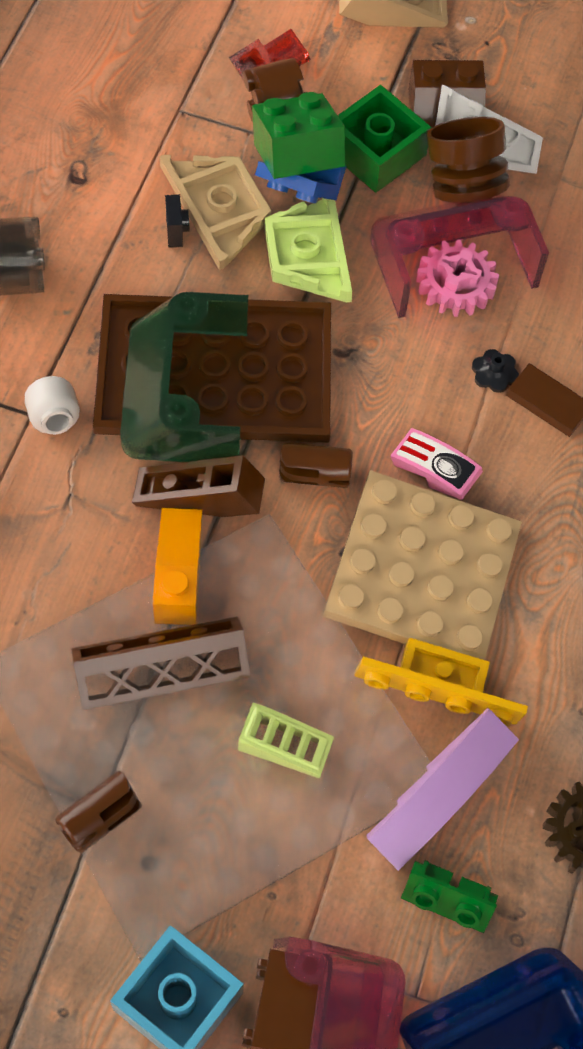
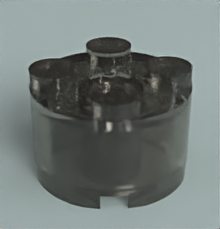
M38 217L0 218V296L44 292L42 271L45 270L43 247H39L38 239H40Z

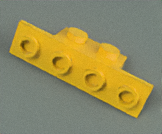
M409 638L406 642L400 667L363 656L354 675L364 679V683L376 689H388V687L404 691L406 697L420 702H427L431 699L446 704L445 707L448 710L459 714L474 712L481 715L489 708L506 726L516 725L526 715L528 709L526 705L483 693L490 664L489 661L413 638Z

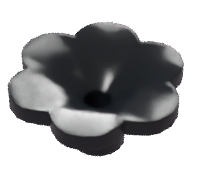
M495 349L485 351L483 357H477L472 362V370L476 373L475 383L482 388L489 387L496 393L504 392L507 385H512L519 376L518 371L515 369L516 360L513 356L501 354Z

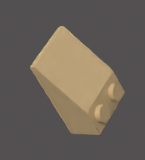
M339 0L340 15L368 26L444 28L448 24L447 0Z

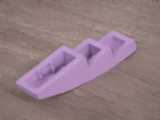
M487 708L426 766L428 771L396 800L398 805L366 835L367 839L399 871L465 804L519 739Z

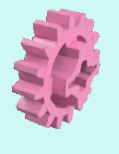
M457 239L454 247H450L446 241H442L440 251L431 246L428 256L421 257L416 282L420 283L419 295L428 294L426 301L428 306L435 303L440 304L439 313L441 314L447 308L452 309L454 317H458L460 309H465L469 316L473 315L475 305L485 309L488 299L493 300L499 279V274L495 273L496 262H486L488 251L484 250L477 253L475 252V243L472 242L468 248H465L459 239Z

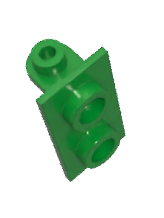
M427 860L423 864L415 861L401 899L414 904L420 909L429 910L451 919L463 927L472 928L484 933L497 906L498 895L491 892L492 888L465 877H461L458 888L449 885L453 872L433 865Z

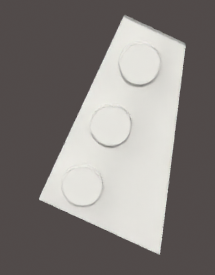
M442 84L435 126L447 121L467 117H492L502 120L505 126L506 150L499 156L506 158L508 162L507 170L537 174L543 137Z

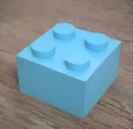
M170 925L112 997L110 1003L113 1011L158 1048L201 1049L242 996L244 983Z

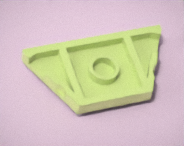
M322 198L317 203H312L308 206L302 201L291 206L287 211H279L265 217L264 230L272 282L339 301L352 302V287L335 200Z

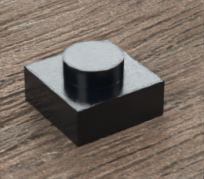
M180 194L165 195L168 248L183 247V232H190L188 209H181Z

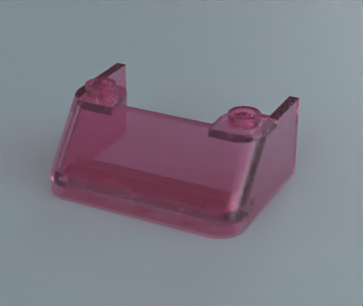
M498 195L474 202H452L377 219L372 225L370 242L398 318L406 316L412 284L402 255L414 253L422 248L441 245L442 241L450 243L457 241V239L464 240L507 230L531 289L538 288L549 251L528 203L519 197Z

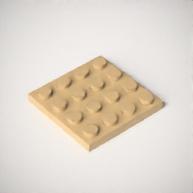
M370 470L322 616L405 645L409 638H413L485 660L522 521Z

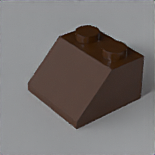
M413 60L408 88L410 109L431 127H434L436 124L442 84L485 107L486 83L483 60Z

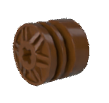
M467 117L440 123L427 132L430 159L438 163L431 170L432 178L435 181L433 183L435 198L453 203L474 202L489 199L507 191L510 186L509 175L506 172L508 162L506 158L499 156L506 150L505 126L502 120L492 117Z

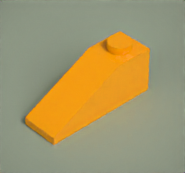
M162 508L153 592L154 624L195 625L197 622L202 510Z

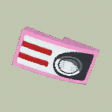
M411 428L390 455L394 466L425 477L429 488L460 500L465 497L483 472L480 465L460 451Z

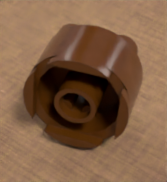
M294 58L272 62L243 71L246 89L252 95V100L247 101V108L252 122V105L264 103L265 100L270 98L284 100L299 97L301 94L306 93L303 92L299 82L304 80Z

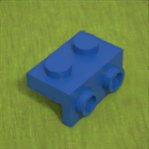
M259 161L255 176L268 180L267 187L288 193L290 188L297 191L296 198L317 203L318 198L337 200L346 164L345 167L274 179L266 164Z

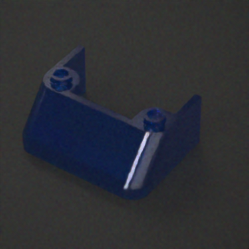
M556 948L534 950L406 1016L399 1026L406 1049H554L555 1047L558 1049H583V971Z

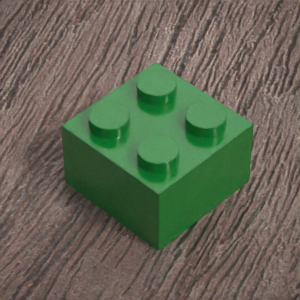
M381 84L338 115L345 126L346 168L375 193L427 155V132L432 127Z
M306 92L299 97L284 100L270 98L265 100L264 103L252 105L254 145L274 179L345 167V126L323 93Z

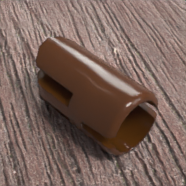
M295 443L283 444L279 469L281 481L338 488L349 487L353 458L351 449Z
M118 771L57 815L55 820L57 825L61 826V832L77 852L83 853L140 810L142 804L125 774Z

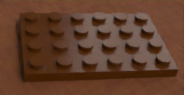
M104 294L93 417L94 434L329 443L331 302Z

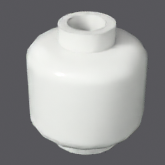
M57 376L43 377L33 382L25 392V406L28 417L33 427L38 431L53 435L61 434L69 430L78 420L80 412L78 400L71 383L66 379Z

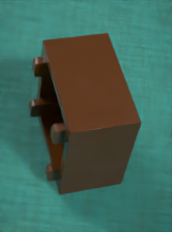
M270 949L268 960L258 959L256 979L263 980L264 982L254 1030L244 1028L243 1047L250 1049H310L326 960Z

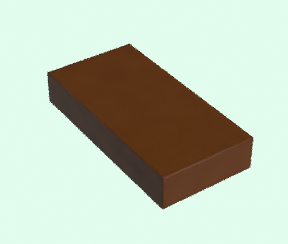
M530 363L508 388L507 397L568 437L574 433L583 421V397Z

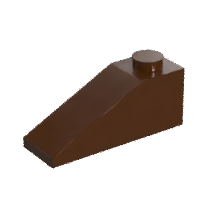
M243 455L140 467L132 503L137 507L161 510L162 508L202 510V515L217 517L259 514L265 478Z

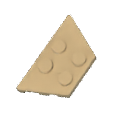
M171 155L159 156L162 171L174 192L180 194L182 206L184 209H188L189 218L218 269H224L264 227L265 217L271 215L270 207L240 157L221 156L219 158H211L209 156L193 155V161H171Z

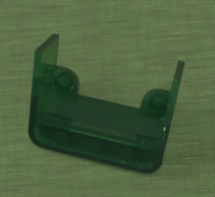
M182 292L133 323L130 329L120 430L121 446L129 457L139 460L190 462L240 456V427L201 425L200 409L197 402L186 395L169 394L174 332L247 336L249 295Z

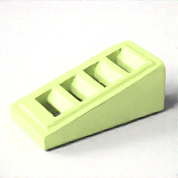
M253 702L239 737L238 751L320 778L334 736ZM260 724L268 726L263 740L255 738ZM277 730L284 732L279 748L271 745ZM294 735L301 737L295 755L288 752ZM310 741L318 743L312 762L304 759Z

